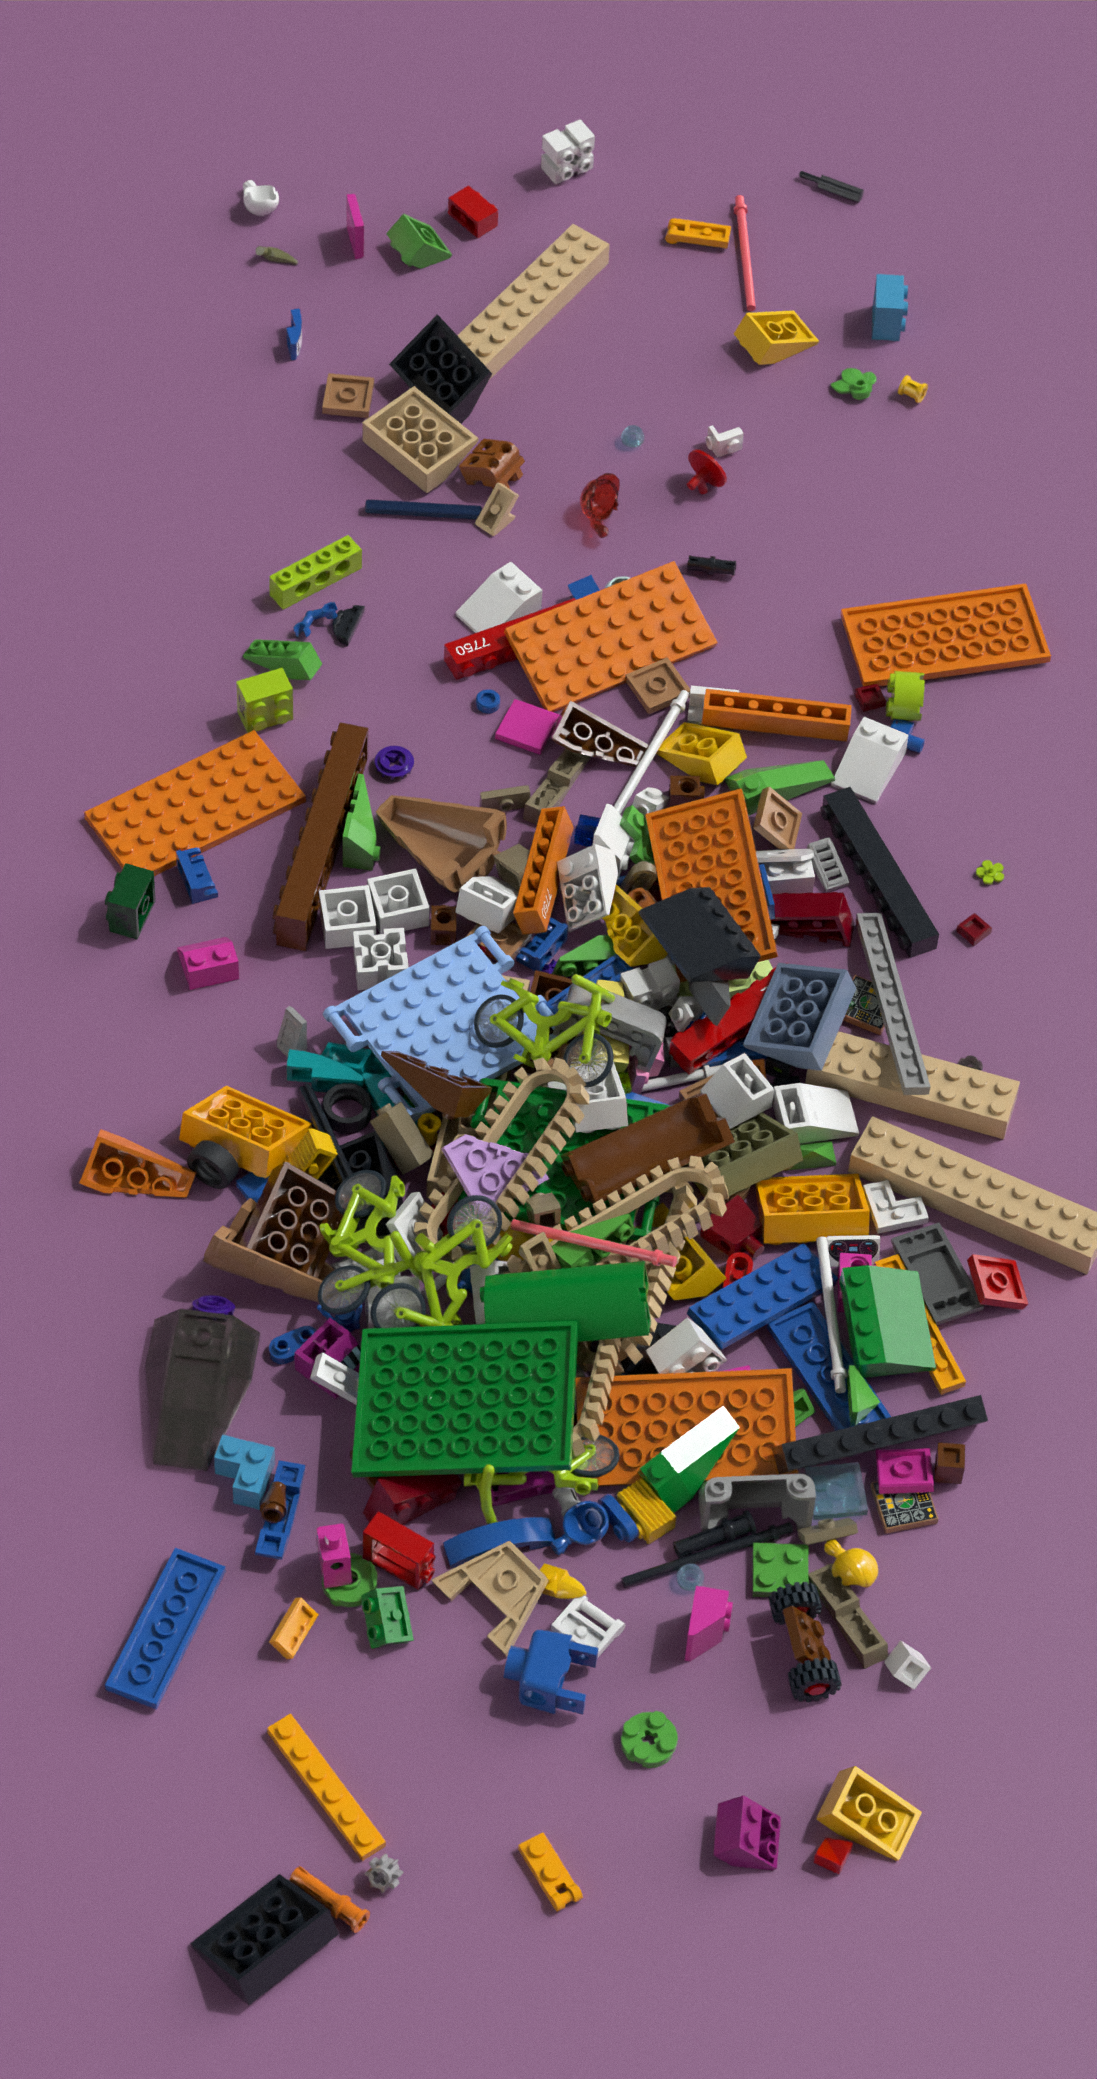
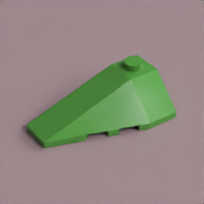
M824 760L751 768L725 778V782L731 791L742 788L748 816L757 813L762 789L770 786L785 800H789L835 781V777Z
M358 774L354 796L350 803V812L347 814L343 833V867L373 871L374 861H379L381 847L376 846V831L364 774Z

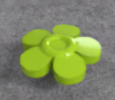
M985 860L982 862V867L976 869V875L983 878V883L991 885L993 880L999 883L1004 880V874L1002 873L1004 867L1000 863L993 865L990 860Z

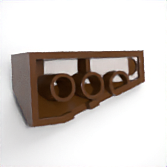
M572 701L568 703L560 714L551 733L552 741L571 752L633 767L638 766L649 747L645 742Z
M399 1051L381 1052V1057L434 1109L443 1112L442 1116L447 1119L457 1120L458 1117H469L491 1093L492 1087L470 1077L462 1076L461 1078L455 1075H448L449 1070L442 1067L430 1065L426 1067V1061Z

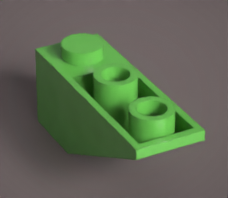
M255 639L243 655L244 659L270 670L283 668L288 678L296 680H311L322 665L311 642Z
M598 935L561 956L552 974L565 977L575 974H588L616 954L612 939L609 935Z
M624 1214L570 1232L621 1244L630 1238L635 1232L631 1216ZM558 1241L552 1246L562 1269L594 1266L601 1259L610 1255V1252Z

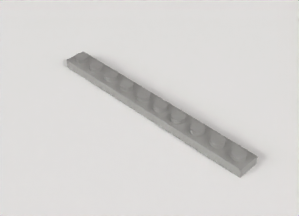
M857 913L855 919L903 1095H929L930 1083L882 914Z

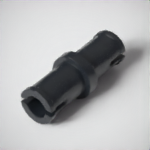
M689 555L687 570L708 572V575L719 573L735 576L737 561L716 559V556L706 558Z

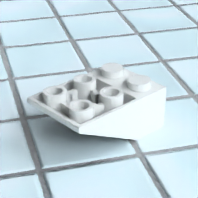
M595 844L557 861L568 931H574L609 915L618 876L614 850Z
M494 876L472 877L460 888L456 913L468 920L486 926L491 931L499 933L515 919L513 912L519 891Z
M803 1083L774 1086L772 1105L776 1121L798 1133L800 1144L859 1136L848 1091Z

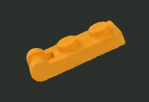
M672 218L668 222L665 240L670 244L684 242L728 249L731 226Z
M544 1832L518 1844L519 1852L557 1912L566 1907L565 1904L571 1901L576 1903L583 1899L580 1888L574 1883ZM564 1887L566 1891L559 1894L557 1890Z

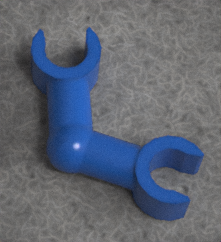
M335 602L326 603L320 609L307 611L302 622L297 623L293 628L296 637L304 631L307 638L311 634L309 627L316 619L324 617L327 619L336 618V610L338 609Z

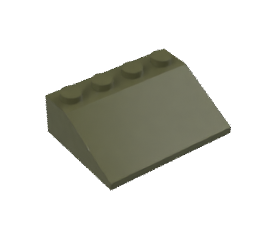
M762 1112L730 1129L735 1140L734 1143L701 1157L704 1168L711 1161L718 1166L721 1176H724L729 1196L738 1191L746 1190L761 1180L770 1179L772 1175L782 1170L791 1169L795 1164L803 1161L798 1133ZM689 1163L681 1166V1168L689 1167ZM694 1182L698 1189L704 1195H707L708 1188L701 1183Z

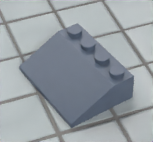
M778 963L744 1041V1047L797 1068L822 1071L856 990L848 971L845 969Z

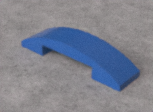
M279 1460L273 1482H282L286 1486L287 1514L278 1523L264 1522L255 1555L279 1560L283 1559L298 1508L306 1465Z
M531 1517L505 1520L477 1527L443 1542L449 1566L454 1568L508 1541L517 1548L529 1546V1549L533 1550L550 1546L556 1538L549 1518Z

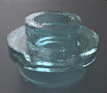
M630 425L622 432L621 441L628 447H638L643 444L645 436L640 427Z
M686 1564L677 1573V1583L684 1590L695 1591L696 1586L703 1585L704 1573L697 1565ZM690 1576L693 1577L695 1580L689 1581L685 1578Z

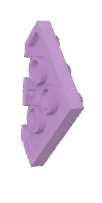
M466 1134L441 1148L468 1196H485L494 1202L497 1201L529 1154L514 1151L509 1147L493 1142L488 1143L478 1140L476 1137ZM532 1171L539 1184L549 1179L546 1173L541 1178ZM523 1184L522 1187L524 1188V1190H525L526 1192L529 1191L530 1189H528V1188ZM472 1201L480 1218L488 1214L492 1208L486 1202Z

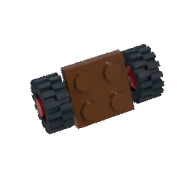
M794 1582L792 1586L789 1583L785 1585V1588H777V1591H773L768 1598L774 1622L779 1623V1625L783 1626L786 1623L795 1660L800 1662L796 1665L797 1668L792 1667L790 1669L791 1672H788L792 1696L800 1702L804 1700L811 1702L812 1699L820 1701L822 1697L824 1699L829 1698V1694L834 1695L836 1691L841 1689L842 1683L837 1664L831 1659L830 1652L824 1644L823 1636L825 1632L823 1626L819 1621L814 1620L817 1617L816 1614H820L822 1610L817 1587L812 1583L808 1585V1582H803L801 1585L799 1582Z

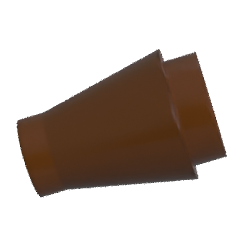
M272 1482L270 1484L269 1491L260 1506L261 1516L267 1522L278 1523L287 1514L286 1486L282 1482Z

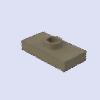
M529 785L480 792L479 807L497 809L503 812L525 808L526 802L530 799Z
M851 1518L836 1521L834 1519H823L818 1521V1525L797 1529L799 1539L804 1544L811 1545L857 1534L858 1529L857 1523Z

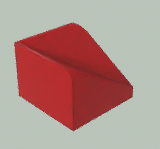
M825 1838L815 1854L814 1863L840 1875L851 1853L853 1843Z

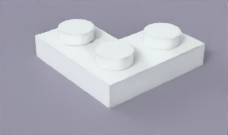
M888 1180L863 1185L865 1198L877 1233L928 1223L929 1217L921 1196L896 1201Z

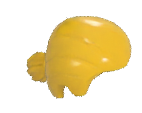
M837 1540L826 1541L824 1551L836 1558L832 1565L833 1577L837 1578L840 1576L844 1586L859 1585L867 1588L874 1583L878 1576V1564L868 1551L861 1548H852L845 1551Z

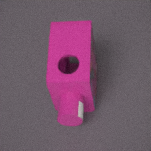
M340 1523L316 1528V1547L324 1588L352 1584L351 1558L344 1524ZM339 1562V1569L331 1568L332 1564Z

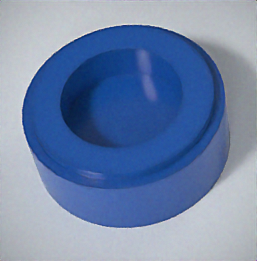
M490 689L480 691L476 696L477 709L486 714L496 712L500 707L499 694Z

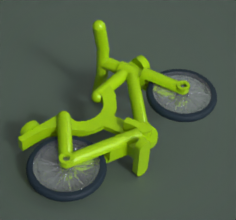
M575 974L571 978L572 983L592 993L590 1005L585 1006L561 1001L558 1003L559 1011L555 1015L547 1017L540 1015L535 1008V1005L539 1002L538 996L522 989L523 983L510 978L509 982L502 980L501 985L515 991L520 998L516 1000L511 996L499 994L485 1000L476 1012L474 1029L478 1039L488 1047L501 1048L516 1041L525 1049L521 1056L514 1054L513 1059L532 1068L535 1065L530 1059L544 1058L548 1062L553 1051L584 1030L583 1035L578 1036L568 1045L563 1060L566 1061L570 1069L574 1066L586 1083L583 1087H593L601 1083L608 1076L613 1065L612 1047L604 1037L599 1035V1025L607 1027L612 1019L610 1012L602 1010L601 999L607 1003H612L615 1000V996L594 982ZM523 1013L527 1015L531 1022L537 1025L535 1042L521 1032L524 1023ZM572 1014L585 1016L549 1041L550 1027L558 1026L567 1021Z
M362 1170L353 1173L338 1187L335 1195V1205L337 1210L343 1215L338 1230H332L327 1223L320 1225V1232L330 1244L329 1250L334 1256H347L369 1270L365 1271L358 1266L348 1265L335 1269L325 1277L318 1290V1302L327 1313L342 1315L355 1310L365 1301L371 1288L378 1286L380 1289H383L390 1284H394V1277L407 1269L423 1282L422 1273L415 1268L413 1264L414 1257L409 1252L398 1231H393L390 1235L385 1236L384 1239H379L376 1236V1227L383 1217H395L398 1197H404L405 1195L404 1183L397 1176H392L390 1190L386 1198V1181L381 1174L372 1170ZM371 1214L365 1228L355 1232L360 1218ZM367 1241L372 1248L383 1253L384 1265L357 1251L358 1245ZM394 1246L402 1259L394 1263Z
M472 1195L457 1202L448 1216L447 1230L449 1234L436 1244L423 1233L416 1237L415 1241L425 1251H420L415 1255L413 1264L422 1273L431 1316L425 1314V1300L417 1288L406 1283H394L380 1290L372 1302L370 1314L375 1328L463 1325L460 1316L456 1314L467 1297V1291L465 1289L458 1290L457 1287L461 1271L473 1264L487 1269L498 1255L504 1257L512 1249L510 1242L513 1238L508 1233H505L493 1248L487 1250V1246L495 1241L502 1227V1215L499 1207L493 1200L481 1195ZM456 1246L474 1251L461 1256L454 1263L441 1260L443 1256ZM432 1271L447 1275L446 1290L447 1295L452 1301L443 1316Z
M599 1435L595 1442L584 1436L581 1438L585 1452L575 1457L572 1450L571 1470L549 1471L554 1474L556 1487L574 1488L580 1495H587L591 1490L597 1491L598 1479L593 1478L611 1472L618 1464L620 1457L617 1445L603 1435ZM489 1464L484 1467L483 1473L464 1475V1486L477 1485L479 1489L481 1509L487 1525L498 1522L492 1507L491 1486L522 1485L527 1480L525 1476L527 1472L494 1473V1467Z

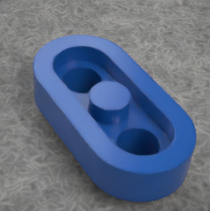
M302 1326L274 1338L269 1344L271 1360L277 1364H288L295 1361V1352L308 1340L304 1339L303 1336L311 1337L317 1329L311 1326ZM286 1346L285 1349H279L278 1347Z
M606 1494L598 1500V1503L605 1508L609 1523L612 1525L613 1531L619 1540H625L629 1543L639 1537V1530L635 1522L612 1495Z

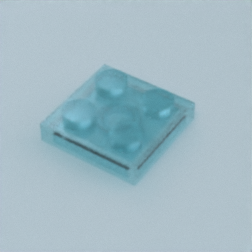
M859 1462L805 1468V1475L809 1476L815 1485L816 1500L813 1520L867 1515L868 1507Z

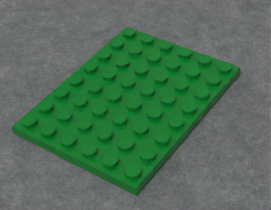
M577 1321L362 1329L352 1459L353 1478L483 1473L484 1467L489 1464L494 1467V1473L571 1470L578 1342Z

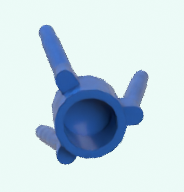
M344 1299V1306L340 1308L350 1305V1300ZM362 1304L356 1308V1312L353 1310L346 1314L335 1315V1318L330 1313L324 1311L321 1305L317 1306V1309L327 1320L329 1318L333 1319L349 1332L361 1327Z

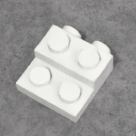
M420 1192L411 1193L396 1211L395 1217L391 1218L386 1224L391 1233L398 1231L401 1234L413 1257L422 1251L415 1241L417 1237L414 1233L415 1222L428 1223L419 1211L425 1203ZM440 1227L437 1231V1240L443 1235ZM394 1246V1255L398 1261H401L402 1259Z

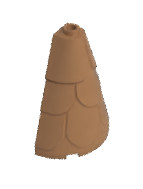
M391 795L376 810L379 822L402 848L407 849L418 864L422 865L440 885L454 893L460 891V888L472 877L488 876L495 866L494 856L501 853L497 851L500 840H505L506 815L497 809L437 802L426 798Z
M249 1198L240 1207L230 1228L222 1226L213 1235L205 1251L203 1261L214 1268L254 1280L256 1283L282 1289L286 1294L318 1302V1290L322 1281L328 1274L334 1271L326 1261L317 1279L239 1245L257 1205V1202ZM341 1275L335 1277L328 1284L324 1293L326 1305L330 1301L335 1303L342 1292L335 1288V1283L338 1280H344Z

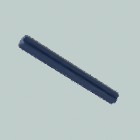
M367 499L365 502V512L369 514L477 520L482 511V506L373 499Z

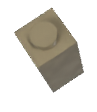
M402 1102L393 1107L388 1103L376 1111L378 1116L370 1122L402 1174L420 1166L434 1155Z

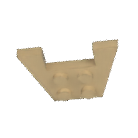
M510 1541L432 1579V1582L451 1601L472 1582L506 1616L487 1635L506 1656H508L511 1645L514 1646L549 1581Z

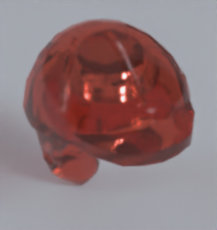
M605 473L597 479L589 481L582 489L580 495L581 509L586 517L590 519V527L598 534L599 538L608 537L609 530L602 524V521L610 518L613 510L617 511V506H619L618 491L620 480L613 473Z

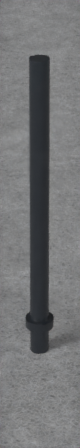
M790 1522L776 1527L773 1524L768 1526L767 1530L622 1577L621 1582L623 1587L627 1588L751 1547L753 1543H763L769 1540L774 1542L779 1540L781 1536L793 1533V1528Z

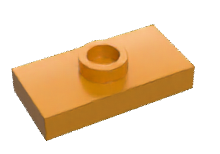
M301 1597L295 1598L269 1643L286 1659H293L319 1614Z

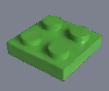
M753 1543V1597H769L773 1591H777V1588H785V1585L789 1583L790 1586L794 1585V1582H799L800 1585L803 1582H808L809 1585L808 1545Z

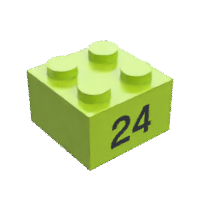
M283 668L236 681L237 713L247 733L253 730L261 731L265 728L293 720V688Z

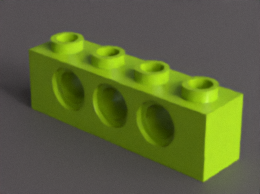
M349 535L270 575V596L283 610L362 569V549Z

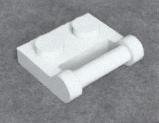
M582 1596L573 1599L552 1623L551 1630L572 1635V1642L599 1648V1657L610 1643L622 1633L626 1624L619 1619L614 1620L588 1601V1597ZM582 1610L583 1612L591 1616L593 1619L601 1623L603 1626L608 1628V1630L605 1632L603 1629H601L593 1622L585 1618L583 1615L578 1613V1611Z

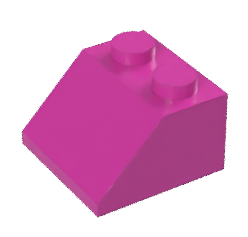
M222 937L177 947L190 990L239 979V961L233 942L229 938Z
M696 1586L685 1661H692L722 1642L723 1631L729 1632L733 1602H728L729 1591Z

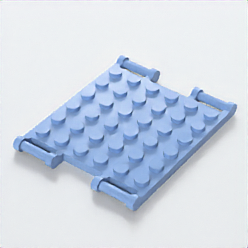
M486 926L477 928L473 934L337 1006H329L322 1014L326 1021L331 1022L344 1038L346 1047L350 1052H356L367 1045L392 1076L391 1078H383L378 1083V1088L382 1093H386L395 1105L402 1102L414 1122L422 1114L432 1113L437 1109H434L381 1057L382 1051H399L426 1061V1067L428 1065L442 1067L449 1070L448 1075H455L461 1078L462 1076H467L477 1081L482 1078L495 1079L522 1064L513 1059L514 1054L521 1056L525 1049L516 1041L505 1047L492 1048L484 1045L475 1033V1015L485 1000L499 994L511 996L516 1000L520 998L515 991L501 985L502 980L506 981L501 974L513 967L514 960L510 955H506L490 936L491 932ZM483 942L498 962L493 965L477 944ZM538 995L539 1002L535 1005L537 1012L547 1017L554 1015L546 1005L547 1001L542 995ZM495 1001L484 1010L480 1020V1029L487 1041L498 1043L509 1038L507 1034L490 1022V1016L497 1014L510 1005V1001ZM523 1013L524 1023L521 1032L535 1042L537 1025L531 1022L527 1015ZM345 1016L360 1036H354L340 1017ZM518 1017L510 1022L515 1027L517 1026ZM553 1034L549 1035V1041H551L557 1036ZM400 1086L416 1108L409 1107L396 1090L397 1087Z

